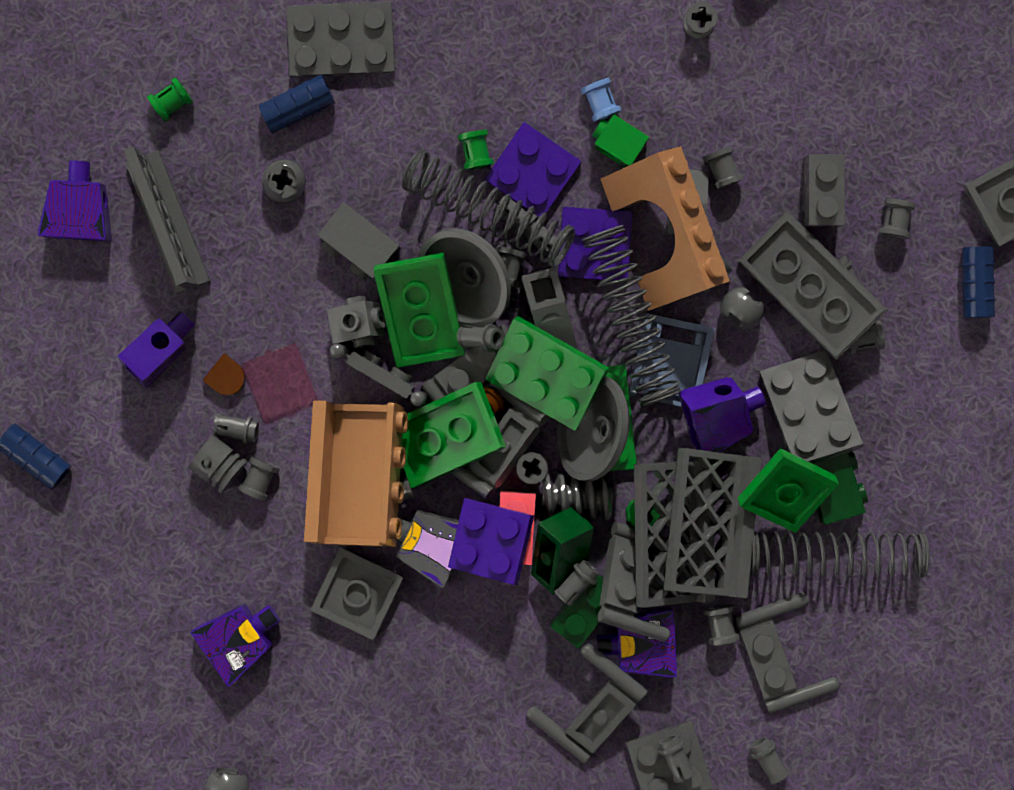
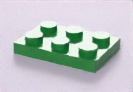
M444 253L374 265L373 271L396 367L464 356L466 350L457 342V332L460 328Z
M518 316L513 319L485 380L576 431L580 428L609 367Z
M474 382L407 414L408 428L406 433H403L402 447L406 451L404 471L411 488L423 486L506 448L481 382Z

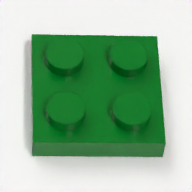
M780 448L740 494L738 502L740 507L796 533L839 483L836 475Z

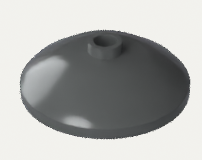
M458 228L444 229L428 238L420 248L417 257L444 253L460 327H463V325L485 327L499 319L508 306L511 286L507 268L492 245L479 235Z
M605 376L578 430L574 431L558 422L557 448L559 458L567 473L575 479L594 481L603 477L614 467L625 448L630 424L629 408L622 389L613 379Z

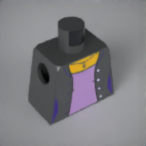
M417 510L412 523L401 519L402 533L400 539L397 540L401 541L402 544L396 557L436 585L444 588L452 571L448 564L459 520Z

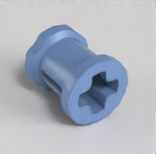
M610 78L596 81L580 89L582 95L587 96L594 114L592 116L593 123L622 111L621 107L616 105L609 88L611 84Z

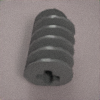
M546 474L542 483L541 512L543 508H546L550 518L555 515L557 509H560L562 512L571 507L581 517L585 510H588L591 520H595L598 512L602 511L605 521H609L613 508V480L610 487H608L605 477L599 478L596 486H594L593 481H583V484L580 485L579 480L571 476L568 485H566L563 475L558 474L555 483L552 484L549 474Z

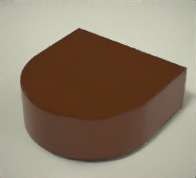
M224 353L202 381L222 395H232L242 389L246 376L242 366Z

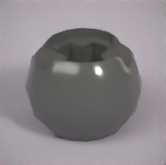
M279 159L273 161L265 168L261 184L265 194L271 200L277 203H289L302 195L306 185L304 170L298 163L289 159ZM284 172H288V178L293 181L292 185H285L283 190H279L280 185L275 182L277 176L282 177Z
M744 287L732 289L725 294L720 303V313L722 316L733 318L736 322L735 327L741 331L754 328L760 323L764 315V304L761 301L757 302L751 299L748 295L750 291Z
M220 767L216 768L209 775L205 784V790H249V780L245 774L238 775V770Z

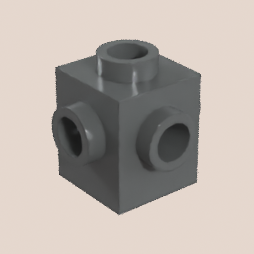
M357 296L345 299L346 305L327 309L333 344H353V348L358 349L373 346V339L386 337L384 331L386 321L383 309L380 307V302L366 301V296Z

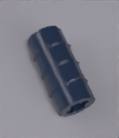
M319 75L309 81H304V83L292 89L289 88L288 91L276 97L273 96L272 99L258 106L269 130L273 134L285 127H290V125L302 119L305 120L306 117L316 112H321L322 109L335 104V101L323 76Z
M991 246L962 248L961 266L963 282L961 284L963 285V318L995 317L994 249Z
M16 423L11 425L0 438V452L7 456L8 460H12L22 470L35 477L36 481H40L51 490L59 485L71 469L72 465L62 459L59 454L54 453L45 446V443L38 441L31 433L26 432Z

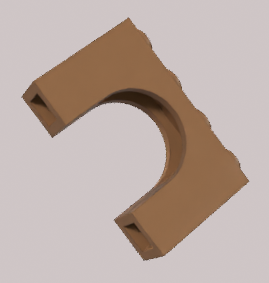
M681 146L658 152L601 178L612 212L647 200L660 206L672 223L675 234V249L671 260L664 267L643 275L642 280L638 282L640 289L647 290L646 294L643 295L644 301L652 303L648 311L730 281Z

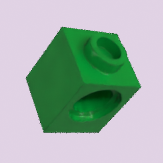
M613 114L609 122L602 119L592 137L597 139L593 148L624 168L632 165L649 136Z

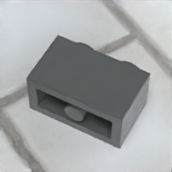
M844 154L807 155L803 158V227L839 228L844 226Z
M344 202L318 233V236L324 240L320 247L336 259L342 254L352 263L348 269L364 281L368 275L375 280L374 265L389 263L401 248Z

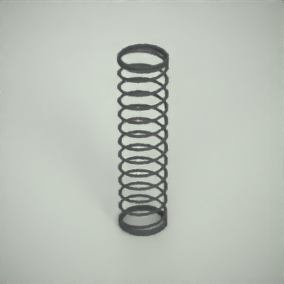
M421 149L411 158L402 177L403 190L410 191L411 194L420 192L423 200L432 198L435 206L444 204L447 213L456 210V215L459 219L468 216L470 225L480 222L482 231H488L492 228L494 237H500L504 234L506 244L516 240L518 250L528 247L530 256L540 253L542 263L548 262L552 268L557 267L565 258L575 236L574 226L567 225L560 232L548 258L544 259V248L557 229L558 218L554 219L549 226L542 246L535 253H532V242L543 227L547 217L546 212L542 213L535 223L529 241L520 247V235L524 232L534 214V206L529 207L525 213L517 235L513 239L507 240L508 229L512 226L522 208V199L517 201L511 210L505 229L501 233L496 234L495 225L507 209L511 199L510 193L506 194L501 200L493 223L489 227L484 228L483 218L491 210L497 199L498 187L494 188L487 197L481 217L472 222L471 213L477 207L486 191V181L482 182L475 191L468 212L460 216L459 207L468 197L474 185L475 176H469L460 191L456 206L448 209L447 201L459 186L463 177V169L457 170L452 177L445 194V199L440 203H436L435 195L445 184L451 172V163L445 164L440 171L432 195L425 197L423 190L430 183L440 163L439 156L433 158L429 164V152ZM423 156V161L420 167V171H422V174L419 178L417 175L416 178L412 181L415 169ZM436 161V165H435V167H434V170H433V172L431 173V175H430V177L428 178V180L426 181L427 175H428V173H429V171H430L432 165H433L434 162ZM448 167V170H447V172H446V175H445L444 179L442 180L441 184H440L439 187H438L439 181H440V179H441V177H442L444 171H445L446 168ZM460 173L459 178H458V180H457V182H456L454 188H453L452 191L450 192V189H451V187H452V185H453V183H454L456 177H457L458 174ZM422 179L421 188L417 191H413V189L419 184V182ZM471 180L470 186L465 195L463 196V193ZM483 187V189H482V191H481V193H480V195H479L477 201L475 202V199H476V197H477L479 191H480L481 188ZM495 193V195H494V197H493V199H492L490 205L488 206V203H489L491 197H492L493 194Z
M620 225L583 238L582 245L585 248H591L617 242L592 254L588 258L589 261H596L622 255L594 269L592 272L594 274L629 267L604 279L597 286L605 287L634 280L604 295L602 299L610 300L639 293L609 308L606 312L615 313L644 306L612 322L611 325L619 326L649 319L616 336V339L619 340L654 332L620 350L624 353L659 345L625 363L628 366L664 358L630 375V378L633 379L657 372L669 371L634 389L637 392L675 383L669 388L640 398L638 401L640 406H646L681 393L682 389H680L681 386H679V381L677 380L656 383L671 375L675 368L665 367L651 370L666 362L670 355L661 354L646 357L664 347L666 342L656 341L638 345L658 335L661 329L652 328L631 333L653 322L656 316L647 315L626 320L648 309L652 303L643 302L621 307L643 296L647 290L638 289L616 294L641 281L642 276H633L608 282L633 270L638 264L628 263L603 269L628 257L633 253V250H624L598 256L628 240V237L624 236L595 243L625 232L624 225Z
M754 531L752 539L751 576H756L759 571V539L761 535L765 543L767 576L770 575L769 552L774 535H776L779 544L781 576L784 575L783 550L788 535L791 537L793 546V571L795 577L798 575L796 548L799 546L802 535L805 538L807 547V575L809 577L812 574L811 547L816 535L821 548V575L823 577L826 573L824 549L829 535L834 543L836 557L834 572L836 577L839 576L838 548L843 535L848 544V575L850 577L853 576L852 547L856 536H859L862 545V576L864 578L867 575L866 547L870 536L873 537L876 546L875 573L878 578L881 574L879 548L884 536H886L890 547L889 575L892 578L895 574L893 547L897 536L902 540L905 554L902 561L903 576L906 578L909 572L907 547L911 536L915 539V554L916 549H918L919 556L918 561L916 557L914 560L916 575L919 578H925L929 570V542L924 533H919L917 536L911 533L906 541L901 533H897L891 541L889 535L884 532L878 541L876 536L870 532L864 541L861 534L856 532L850 542L848 535L843 532L836 542L834 534L829 532L823 542L820 534L815 532L809 544L808 537L803 531L798 535L796 543L791 532L788 531L784 536L783 542H781L779 534L774 531L768 544L767 537L763 531H760L759 534Z

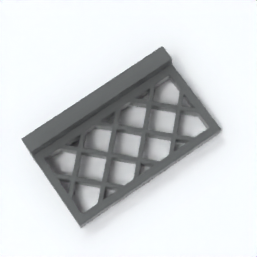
M134 146L123 150L128 161L126 162L127 169L176 293L179 294L210 282L211 280L160 151L156 150L145 154Z
M678 448L663 590L747 598L756 514L740 507L738 497L760 472L762 458ZM689 456L696 457L704 468L694 479L688 472ZM723 461H728V478L722 482L715 469ZM709 476L717 489L706 498L698 485ZM693 492L700 505L689 514L684 507L685 497ZM722 495L725 500V510L718 517L711 504ZM705 511L713 524L702 534L694 521ZM689 527L696 540L685 550L680 542L681 533ZM718 530L722 536L721 548L715 553L707 540ZM702 547L709 559L698 569L690 556ZM685 562L693 575L684 584H676L677 569ZM713 566L718 571L716 588L710 587L704 578V575ZM698 582L700 586H694V584Z
M689 460L688 472L694 479L704 468L698 460ZM677 462L634 464L636 607L645 608L689 602H715V595L681 592V595H678L676 591L663 590L665 578L659 572V569L667 559L669 539L664 543L658 534L665 523L670 528L674 484L670 480L676 473ZM647 471H652L659 479L652 491L647 487ZM707 476L698 485L706 498L714 492L713 482ZM666 488L671 494L672 499L664 508L658 501V497ZM693 492L685 497L684 503L685 509L690 514L700 505ZM651 507L660 515L652 527L647 522V513ZM705 511L694 521L702 534L713 524ZM689 527L681 533L680 542L686 550L696 540ZM713 534L707 541L714 550ZM652 542L660 550L653 562L648 558V548ZM702 547L690 556L698 569L709 559ZM685 562L677 569V578L681 576V584H684L693 575ZM715 566L704 575L710 587H715ZM654 578L661 587L653 598H649L648 585ZM696 582L694 586H700V584Z

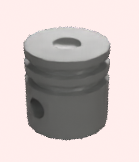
M213 435L195 455L188 469L206 483L211 481V487H218V492L222 494L244 468L247 460H240L238 453L233 455L234 450Z

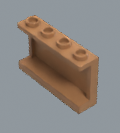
M313 401L304 542L319 545L396 547V540L400 539L402 533V522L398 518V506L404 498V486L400 482V472L406 463V451L402 447L403 433H406L408 428V415L404 412L403 406L388 402L387 405L332 404L328 401Z

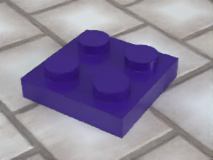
M523 122L484 180L493 187H498L499 191L505 195L510 193L511 199L515 202L522 199V207L528 210L529 207L534 206V214L539 218L542 213H547L581 161Z
M563 207L561 231L567 225L574 226L575 236L565 258L558 265V277L604 280L629 268L626 267L601 274L592 273L594 269L622 255L589 261L588 258L592 254L617 242L585 248L582 245V239L624 225L625 232L595 243L627 236L628 240L598 256L630 250L633 212ZM630 255L603 269L628 264ZM628 272L610 281L628 278Z
M464 498L448 567L511 585H518L535 515Z

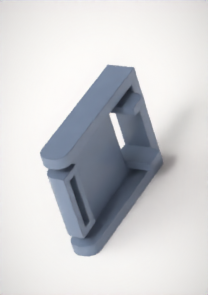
M655 315L656 319L644 326L642 330L660 328L662 330L663 324L695 331L692 345L659 338L661 331L658 335L639 344L642 345L656 341L666 342L664 347L646 356L670 355L666 362L651 370L665 367L675 368L671 375L656 383L677 380L682 390L702 385L715 328ZM654 332L641 334L640 340ZM659 345L638 349L636 357ZM664 358L635 364L633 374ZM669 371L631 378L629 395L636 396L637 392L634 389L638 387L639 383L645 384ZM675 383L643 390L642 397L669 388ZM678 394L659 401L682 407Z

